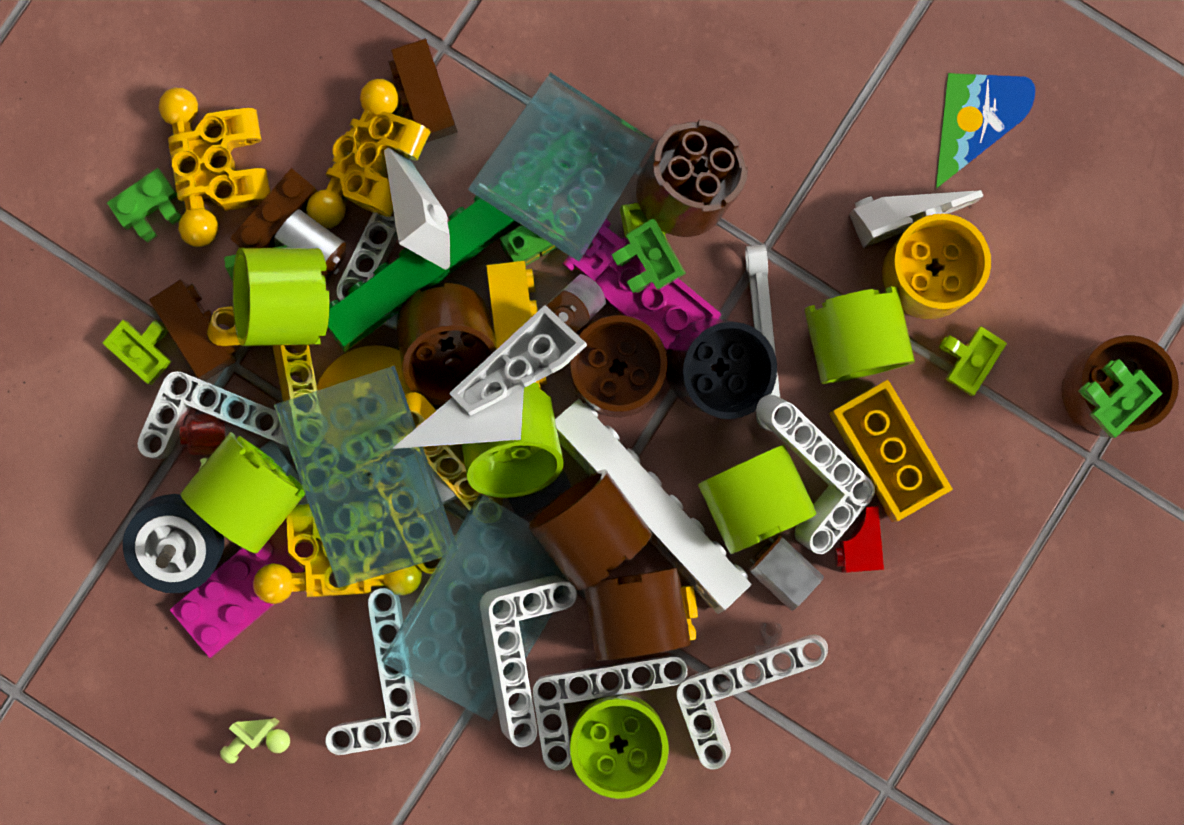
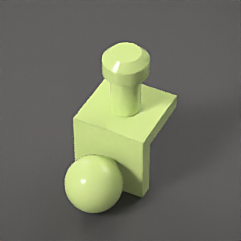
M276 718L237 721L229 728L237 736L228 747L224 746L220 750V756L229 764L235 763L239 758V752L246 744L254 749L265 738L266 745L271 752L282 753L289 747L290 737L284 730H273L280 722Z

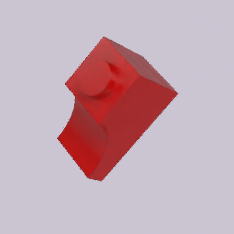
M879 506L865 507L861 512V519L854 534L846 541H839L840 548H835L836 566L841 567L842 573L884 570Z

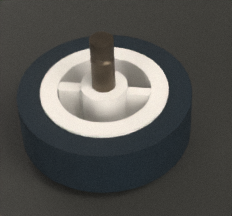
M180 494L162 495L146 502L132 518L123 536V554L130 571L146 586L165 593H183L202 585L212 575L224 550V535L197 515L186 504Z

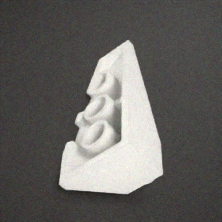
M388 147L384 150L398 242L400 245L446 270L450 267V234L447 214L413 163Z
M979 190L881 197L877 200H873L871 196L856 202V208L852 210L849 216L863 248L903 233L909 226L923 217L933 214H949L974 204L983 197V194Z
M544 305L449 394L471 416L560 370L582 351L587 344Z

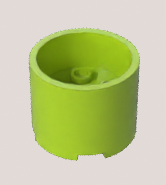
M238 249L233 270V313L236 334L241 346L321 344L319 336H326L329 319V291H326L325 277L321 275V271H326L327 266L321 249Z
M898 287L886 288L887 293L879 294V290L873 289L849 293L825 300L826 302L822 303L823 308L815 309V305H811L804 309L821 384L866 377L915 363Z
M536 382L524 388L521 440L461 444L468 483L474 490L487 496L509 498L539 491L557 479L564 465L551 397L540 390L539 384Z
M230 432L180 495L186 504L210 526L240 547L257 554L304 497L307 490L294 476L290 474L286 476V472L270 456L243 437L239 436L236 439L235 435Z
M785 444L698 484L730 554L759 543L816 515L815 507Z
M620 694L596 698L586 705L574 723L570 742L571 761L581 781L597 794L615 799L637 796L648 790L658 781L667 764L669 744L662 721L656 711L638 697L630 694ZM620 735L622 740L627 739L628 741L623 744V750L617 751L616 746H610L609 744L614 742V736Z

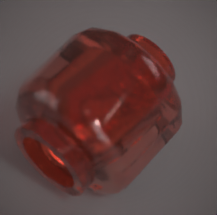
M210 414L189 415L186 419V426H179L180 445H187L188 452L191 455L213 454L225 439L224 421H219V418Z

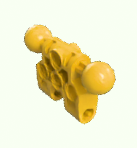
M373 79L361 89L360 102L364 112L360 120L354 118L349 124L351 126L350 131L340 136L333 145L334 157L332 162L334 164L332 168H328L325 174L331 179L326 190L317 191L308 199L307 215L326 229L337 226L345 217L346 207L342 195L365 210L391 217L393 204L384 150L389 147L403 157L417 161L431 133L429 129L417 122L392 114L398 107L399 95L395 86L385 79Z
M174 87L165 91L160 98L159 112L164 121L172 125L173 135L168 137L177 198L185 202L186 212L180 218L178 231L181 238L187 244L203 247L210 244L218 233L216 217L205 209L203 199L210 198L215 204L228 211L257 206L270 193L266 169L254 168L234 171L235 161L231 155V151L234 148L261 142L257 110L254 108H241L207 113L195 131H192L191 122L198 113L197 99L189 90ZM219 126L222 128L221 134L218 137H207V132L211 127ZM216 157H227V162L223 167H212V162ZM185 162H196L192 172H181V167ZM230 186L232 187V192L227 198L217 197L219 188Z
M382 500L350 501V533L333 532L328 535H323L320 532L318 503L297 504L287 516L288 554L302 568H305V572L291 573L288 568L281 564H268L256 573L253 587L259 599L270 604L285 601L292 592L306 591L307 597L371 593V587L385 586L395 595H407L415 591L420 585L422 571L413 558L404 555L391 558L384 567L370 568V564L373 563L385 548ZM365 538H372L377 543L378 548L375 552L366 554L361 551L359 547L360 542ZM333 540H340L345 544L346 550L343 554L334 556L328 552L327 546ZM302 542H308L314 548L312 555L307 558H301L295 553L297 545ZM336 571L345 573L348 579L347 583L340 588L332 586L329 583V577L332 573Z

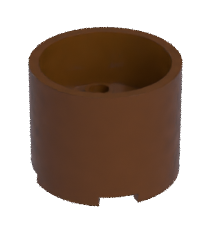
M699 119L698 122L675 124L670 127L658 141L637 179V200L645 217L648 220L655 219L661 231L678 237L698 236L713 228L740 194L746 183L748 167L745 166L738 140L724 127L706 120Z
M444 283V287H436L423 292L418 290L399 310L396 327L403 377L412 392L423 395L430 403L444 405L452 398L449 393L497 350L491 317L485 301L476 292L465 286Z
M622 315L601 318L585 328L579 337L586 342L587 346L570 361L572 382L579 398L583 403L596 410L597 413L614 418L629 417L646 409L659 394L667 372L666 351L657 333L646 323L636 318ZM614 362H618L620 366L625 365L627 367L623 370V376L618 377L617 373H610Z
M1124 335L1114 337L1079 353L1068 367L1065 378L1062 380L1061 388L1063 403L1071 419L1076 424L1098 436L1110 437L1090 416V413L1096 407L1088 402L1078 390L1087 382L1092 383L1096 381L1109 396L1112 393L1110 386L1120 385L1110 379L1101 369L1110 360L1115 362L1117 359L1123 362L1131 374L1141 369L1163 393L1118 436L1149 429L1165 419L1176 402L1179 379L1171 357L1157 343L1141 336Z
M606 469L597 471L568 488L542 509L529 524L531 532L576 590L588 588L608 577L609 571L619 566L625 559H632L652 536L648 525Z
M677 568L604 579L585 588L596 661L654 654L691 645L680 575Z

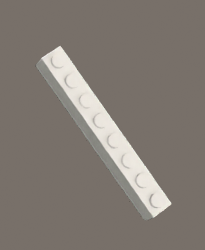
M580 399L575 401L555 419L561 446L588 475L603 469L608 471L648 525V529L652 533L649 541L674 568H677L682 577L691 586H694L695 591L717 614L725 611L752 585L747 580V573L739 565H733L727 559L724 548L718 542H712L704 534L705 529L702 524L695 518L690 519L682 510V503L674 495H668L663 490L660 479L654 473L647 472L639 464L641 461L638 455L629 448L625 449L618 441L619 436L615 430L608 425L604 426L597 418L596 410L583 403Z

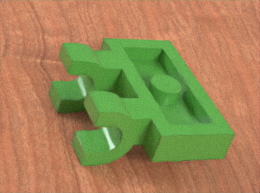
M159 168L107 202L121 225L126 230L133 226L138 235L147 243L157 236L145 219L151 213L160 209L165 219L169 220L172 225L180 221L182 217L170 201L177 196V193Z
M655 219L649 220L628 233L626 236L630 244L611 254L618 266L620 264L624 266L638 256L646 269L643 273L627 281L633 293L641 292L652 283H654L657 290H660L686 274Z
M1117 359L1115 362L1110 360L1101 369L1110 379L1120 385L1109 396L1096 381L1092 383L1087 382L1078 390L1088 402L1096 407L1090 413V416L1111 438H1116L1163 394L1141 369L1131 374L1120 359Z

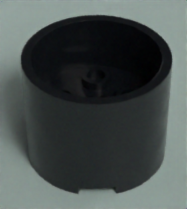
M705 318L688 324L676 336L674 341L670 343L666 353V378L670 388L677 397L687 406L718 418L736 419L755 412L760 399L771 394L776 383L777 360L770 342L760 331L744 323L717 318ZM717 362L721 363V368H717L715 371L711 370V365L717 364Z

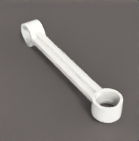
M746 246L745 258L750 283L754 328L767 338L775 352L766 246ZM777 371V379L771 395H776L780 398ZM756 413V419H757V422H758L759 426H760L762 429L766 430V431L772 432V431L758 418L757 413Z

